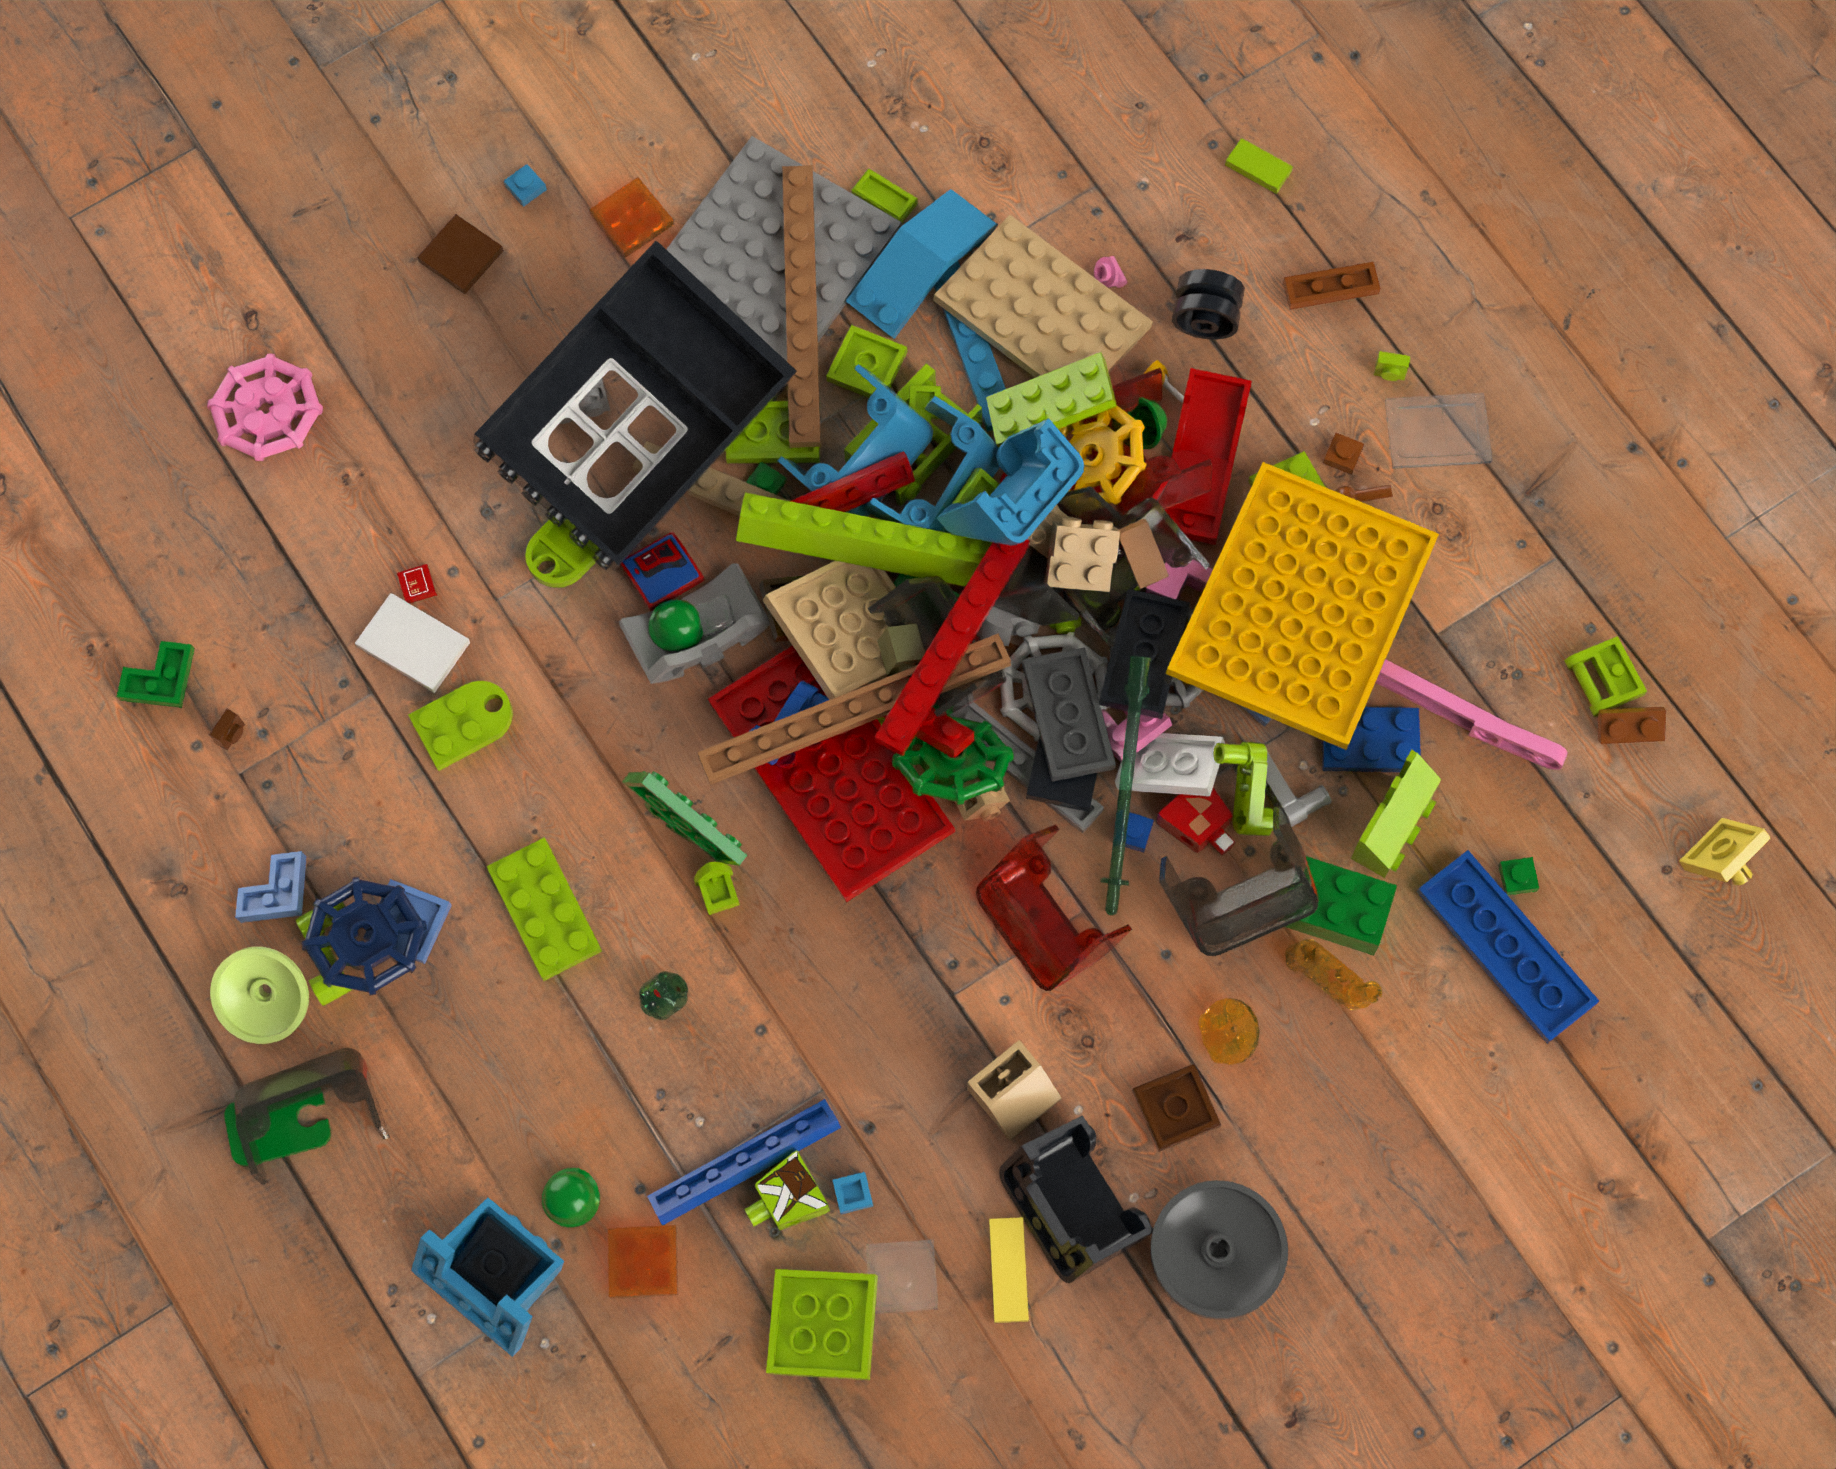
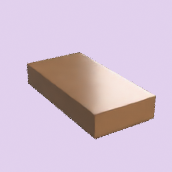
M1145 518L1119 529V541L1140 589L1169 577Z

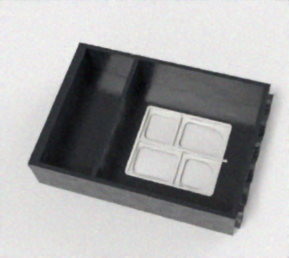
M655 241L475 432L473 443L476 448L474 451L485 462L488 463L492 460L499 466L498 473L508 483L513 484L515 481L523 488L521 494L534 506L538 503L546 509L547 513L545 516L557 527L564 525L570 531L569 538L581 549L587 546L594 553L592 558L604 570L610 567L615 571L786 386L797 370L658 241ZM612 370L617 372L637 391L638 397L610 428L602 430L579 409L578 405L602 377ZM647 406L655 407L676 427V433L655 454L647 451L627 430L628 426ZM565 418L572 419L594 441L593 446L583 457L571 463L560 462L555 459L548 447L550 434ZM619 442L642 463V470L615 497H598L588 487L587 473L590 467L612 443Z

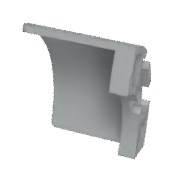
M738 563L731 564L709 583L681 599L695 606L703 622V637L693 647L678 651H667L655 645L650 638L648 630L649 619L653 611L622 618L619 621L625 637L651 684L683 677L685 669L701 664L702 668L710 666L725 658L722 652L740 642L741 646L746 645L769 626L767 614Z

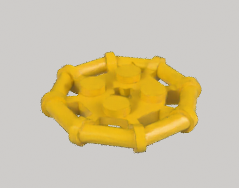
M1118 406L1058 429L1066 438L1072 428H1074L1071 433L1074 436L1069 442L1081 455L1084 462V472L1076 481L1077 484L1074 491L1069 490L1062 498L1071 506L1074 512L1081 513L1087 508L1120 503L1121 496L1140 471L1145 470L1146 463L1143 457L1142 432L1145 427L1141 420L1134 419ZM1098 417L1096 422L1083 424V420ZM1112 418L1122 425L1116 432L1108 427ZM1130 438L1131 457L1124 456L1123 441ZM1095 448L1098 455L1091 461L1087 459V455L1092 454V449ZM1121 466L1127 467L1115 485H1113L1111 479H1115L1120 475ZM1101 485L1105 491L1087 495L1088 488Z

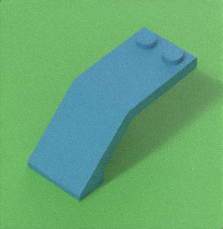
M950 189L899 228L846 302L895 339L943 273L973 248H979L993 233L998 224Z

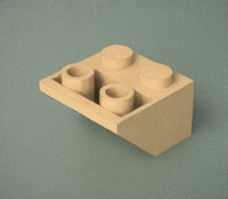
M1020 1040L967 1082L969 1093L1010 1141L1061 1100V1096L1042 1066Z

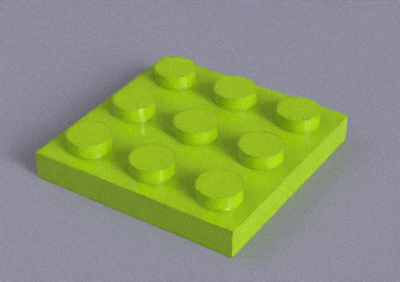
M775 1269L766 1373L771 1375L870 1380L878 1276L876 1274Z

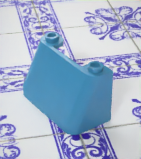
M1049 418L1009 436L997 451L996 458L1000 468L1007 476L990 496L984 491L968 503H954L945 508L937 517V520L947 531L957 536L1010 546L1020 544L1029 538L1084 472V462L1081 455Z

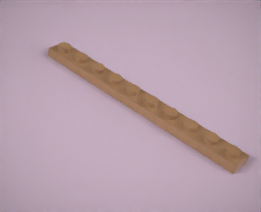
M813 165L782 166L787 362L797 370L788 382L790 448L821 447Z
M999 633L970 644L941 693L1011 666L1010 657ZM917 666L697 752L709 784L712 785L888 715Z

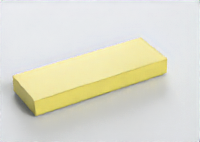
M1023 1217L989 1219L994 1323L1028 1322Z

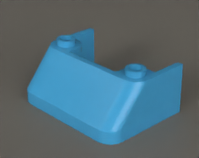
M858 364L854 369L877 388L868 399L867 411L870 417L878 423V426L839 472L825 463L815 464L808 472H805L797 463L782 456L778 462L807 488L814 491L903 451L907 455L911 466L931 442L933 437L932 426L873 373ZM885 494V495H883V496H881V497H879V498H876V500H878L879 502H881V500H882L887 494ZM867 503L846 512L866 517L871 514L864 510Z
M934 396L924 409L952 426V443L955 447L966 453L939 501L933 506L925 500L915 499L906 504L901 514L875 498H872L866 504L864 510L881 520L950 533L937 520V517L945 508L953 503L975 468H982L992 478L1000 467L996 458L999 448L996 442L976 421Z

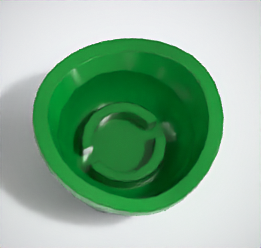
M1132 397L1124 401L1119 407L1134 419L1141 420L1145 427L1142 432L1143 449H1152L1157 446L1167 427V416L1163 408L1155 401L1143 397ZM1113 419V426L1116 432L1122 425ZM1130 438L1124 440L1123 443L1130 446Z
M674 599L662 602L654 609L649 619L648 630L650 638L655 645L667 651H678L697 645L703 637L704 626L699 612L693 604L686 600Z
M566 1168L557 1172L548 1180L542 1193V1206L545 1214L551 1221L563 1227L574 1228L586 1224L595 1216L600 1204V1192L596 1181L589 1173L580 1168Z

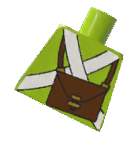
M797 1150L754 1185L761 1200L744 1209L754 1227L772 1217L779 1230L830 1212L828 1203Z

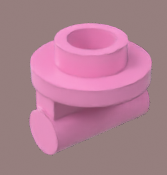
M1114 256L1102 257L1096 262L1094 277L1108 288L1112 286L1121 288L1127 284L1128 281Z

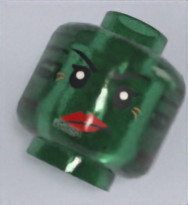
M668 971L657 973L646 981L639 990L641 1009L645 1014L657 1020L670 1018L685 1007L688 1001L687 983L676 973Z

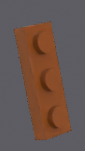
M1374 262L1284 277L1283 280L1290 310L1377 295L1381 289Z

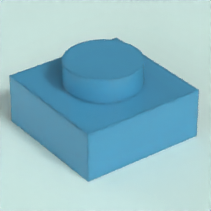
M528 164L504 180L505 187L523 207L547 190L546 184Z
M865 1172L832 1180L840 1214L873 1207Z

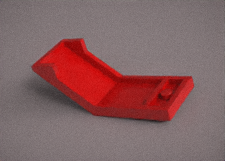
M1190 368L1166 482H1170L1162 494L1154 532L1187 539V536L1189 540L1216 545L1251 388V380Z

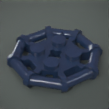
M353 877V881L321 900L316 899L314 901V910L306 938L301 944L302 950L307 951L324 979L323 984L328 987L333 985L367 992L371 996L376 995V991L408 972L413 973L416 969L415 961L422 935L427 930L426 921L421 920L404 893L405 888L397 885L394 887L361 880L360 877ZM363 893L385 899L382 904H370L368 901L363 900ZM354 895L355 902L339 911L333 908ZM397 905L406 921L397 924L389 910ZM325 916L333 919L332 929L329 931L328 936H320ZM360 928H363L365 931H373L369 941L364 942L363 940L357 941L355 939L359 936L358 930ZM399 934H409L404 954L395 950L398 946ZM331 946L339 958L332 966L321 950L322 948ZM389 958L396 963L379 975H374L373 968ZM346 966H351L356 970L364 969L365 978L342 974Z

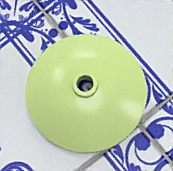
M248 947L238 950L219 965L212 978L210 998L214 1013L223 1027L241 1040L255 1044H270L288 1037L299 1027L307 1013L309 991L304 975L289 957L274 949ZM263 984L271 988V993H266L263 990Z

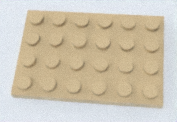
M1011 215L997 227L934 294L933 299L934 302L1035 378L1099 352L1104 356L1108 373L1110 374L1146 334L1153 323L1152 320Z

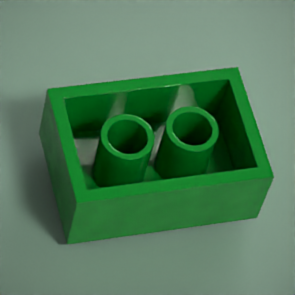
M1302 855L1280 926L1374 956L1381 942L1397 885L1305 856L1317 890L1316 895L1309 883L1310 877L1304 855Z

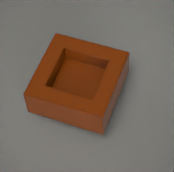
M1335 433L1323 464L1352 475L1363 450L1364 443Z

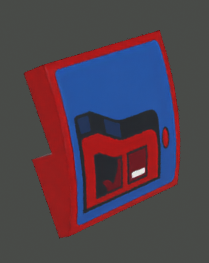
M673 531L631 554L620 565L650 612L662 602L672 600L705 581L696 563Z

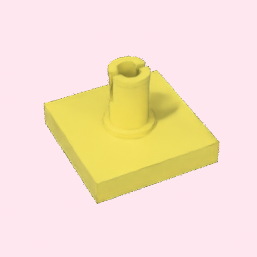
M1721 818L1679 862L1685 871L1723 882H1728L1732 879L1733 884L1743 885L1748 881L1746 877L1750 879L1753 875L1746 863L1768 842L1770 836L1764 828Z

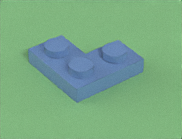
M302 851L271 855L269 884L238 888L235 918L240 923L301 916L307 856Z

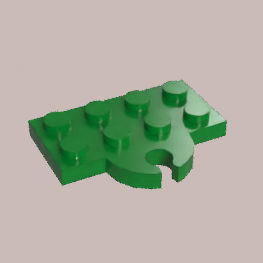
M645 771L629 772L622 781L624 785L645 801V807L655 818L662 819L667 823L666 827L687 841L695 843L716 862L740 866L747 857V854L740 849L742 844L735 837L728 833L724 836L716 829L718 824L715 820L705 813L699 815L691 808L693 802L680 792L674 794L667 788L669 782L660 774L654 771L652 773Z

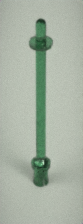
M1130 656L1128 685H1124V692H1127L1129 698L1110 871L1109 878L1103 877L1100 879L1101 883H1108L1105 911L1110 916L1115 915L1118 911L1121 885L1129 886V881L1122 879L1141 706L1142 700L1150 693L1147 682L1151 658Z

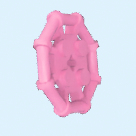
M267 354L264 358L237 367L231 365L227 369L228 373L215 395L207 403V408L211 410L217 429V441L222 446L232 447L254 457L255 461H263L265 457L295 447L300 449L304 445L302 442L317 416L323 412V406L319 404L313 386L311 371L308 368L302 369L276 358L275 354ZM265 370V377L246 382L244 379L246 376ZM276 371L293 379L286 384L280 378L275 377ZM237 383L240 388L235 392L234 401H226ZM300 389H302L306 401L303 404H297L294 395ZM264 403L273 404L267 414H264L262 410L258 411L259 407ZM225 413H234L237 424L229 428ZM298 415H302V419L295 431L291 429L293 418L295 417L296 419ZM243 433H250L257 439L253 444L240 438ZM284 434L286 438L271 443L266 441Z

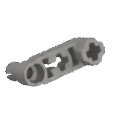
M1267 752L1268 767L1265 792L1289 828L1308 819V814L1331 804V797L1323 785L1299 798L1294 796ZM1232 764L1233 769L1237 775L1238 764Z

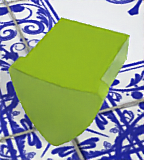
M722 862L706 863L697 871L694 877L695 886H700L709 915L740 905L730 876L733 875L732 868Z

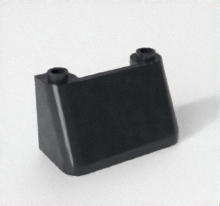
M1083 1115L1022 1145L1001 1165L999 1171L1004 1188L1056 1274L1066 1283H1072L1153 1233L1149 1218L1143 1211L1135 1207L1123 1210L1089 1155L1096 1147V1133Z

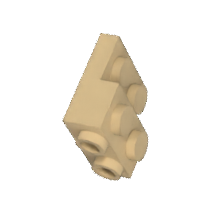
M1063 517L1062 522L1052 521L1045 585L1047 587L1109 592L1113 563L1117 561L1120 531L1113 527L1112 522L1104 520H1094L1093 525L1081 524V519Z

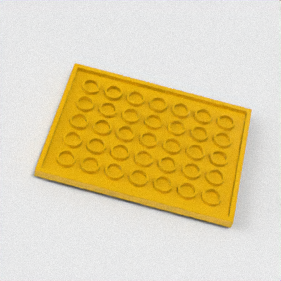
M1263 462L1169 663L1166 674L1347 750L1439 534Z

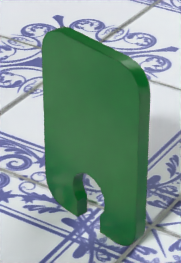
M313 1082L230 1103L226 1107L224 1118L233 1160L238 1165L246 1167L325 1146L331 1138V1127L328 1119L318 1121L311 1127L301 1126L298 1121V1114L303 1107L310 1105L317 1107L326 1104L322 1088ZM236 1103L241 1117V1120L237 1128L235 1118Z

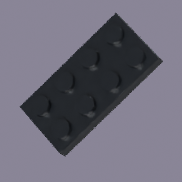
M1131 589L1127 590L1099 705L1154 718H1163L1172 676L1167 675L1166 671L1182 638L1190 602Z

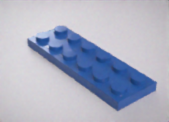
M1469 850L1418 888L1417 893L1547 1044L1599 1003L1597 997Z

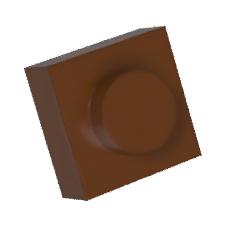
M227 708L209 735L218 746L228 750L231 744H235L241 738L245 724L238 714Z

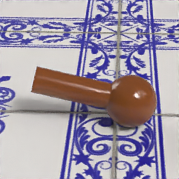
M1391 485L1361 490L1342 486L1336 490V492L1360 502L1393 497Z

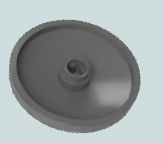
M1214 1180L1187 1187L1176 1194L1165 1205L1153 1228L1150 1256L1152 1267L1160 1286L1177 1305L1203 1318L1226 1320L1253 1312L1273 1295L1281 1283L1286 1270L1288 1242L1281 1219L1274 1208L1261 1195L1238 1183Z

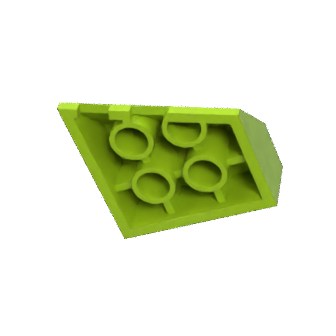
M1412 749L1406 758L1399 776L1397 775L1384 797L1385 799L1374 813L1351 857L1355 862L1383 878L1386 877L1390 869L1394 872L1397 871L1405 857L1401 853L1405 843L1412 845L1421 828L1416 826L1420 817L1423 816L1427 819L1437 803L1432 800V797L1441 778Z

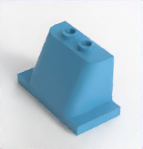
M487 1198L443 1240L429 1229L420 1238L411 1271L513 1357L522 1348L533 1317L527 1310L561 1271L564 1260L549 1249L541 1237L534 1236L525 1229L517 1217L506 1213L490 1198ZM489 1215H493L543 1257L515 1296L511 1299L506 1295L497 1304V1307L450 1268Z

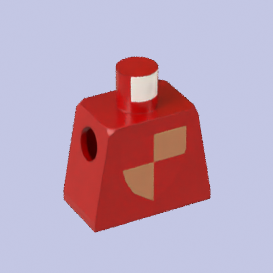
M1212 788L1210 796L1179 794L1157 815L1156 823L1196 853H1199L1210 843L1221 855H1224L1236 843L1225 831L1231 824L1233 816L1214 788Z

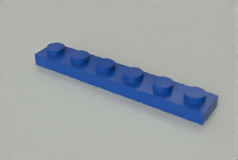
M824 1099L647 1197L663 1226L782 1161L796 1150L800 1151L840 1129L841 1126Z

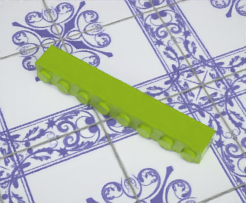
M746 492L744 494L736 541L925 579L931 576H939L933 580L961 586L967 585L992 544L989 541Z

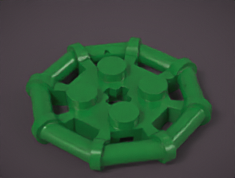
M943 713L974 731V741L958 755V758L948 757L947 754L916 736L903 756L896 753L892 757L893 767L900 770L913 787L912 791L918 796L925 794L955 801L957 805H962L964 801L989 791L998 792L1004 786L1003 779L1009 763L1014 759L1012 748L1006 746L993 731L991 723L987 721L982 723L950 716V713ZM985 740L989 747H986L982 741ZM916 744L923 746L919 751L912 750ZM986 761L996 762L993 770L985 766ZM920 765L925 772L920 776L913 766ZM975 778H979L981 780L979 782L963 787V783L967 781L973 780Z

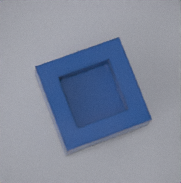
M1123 810L1113 844L1144 853L1154 819Z

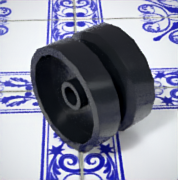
M1195 269L1185 272L1179 277L1176 293L1178 300L1174 304L1172 323L1181 332L1196 338L1217 340L1232 337L1238 331L1241 314L1239 309L1242 308L1245 291L1244 285L1233 275L1222 271Z

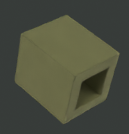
M917 624L887 627L878 639L887 676L917 666L925 654Z

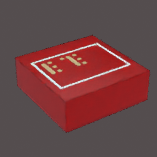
M427 564L397 573L403 596L407 603L411 604L437 595Z

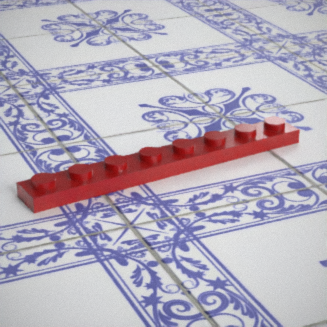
M1027 539L1020 544L1012 546L992 542L874 737L875 742L901 756L905 754L1029 548L1030 540Z

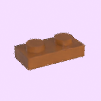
M1664 707L1599 710L1598 741L1600 744L1665 741L1666 710Z

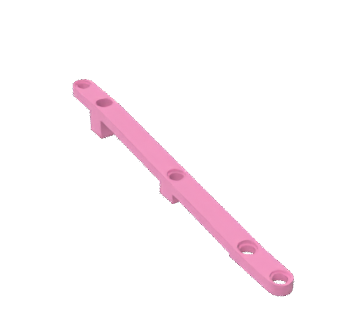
M1119 541L1117 556L1123 558L1125 553ZM1157 544L1169 577L1147 586L1145 593L1179 600L1185 585L1202 593L1213 569ZM1385 659L1375 683L1470 731L1469 736L1540 766L1553 770H1560L1568 752L1561 745L1509 724Z

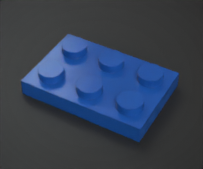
M1365 707L1347 750L1322 740V770L1401 772L1411 749L1421 756L1419 708Z

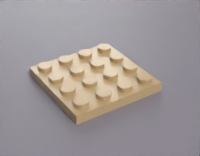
M834 561L766 594L762 600L829 700L887 677L878 645V639L887 627L917 624L925 653L933 641L904 598H901L889 607L886 606L902 595L887 573L880 569Z

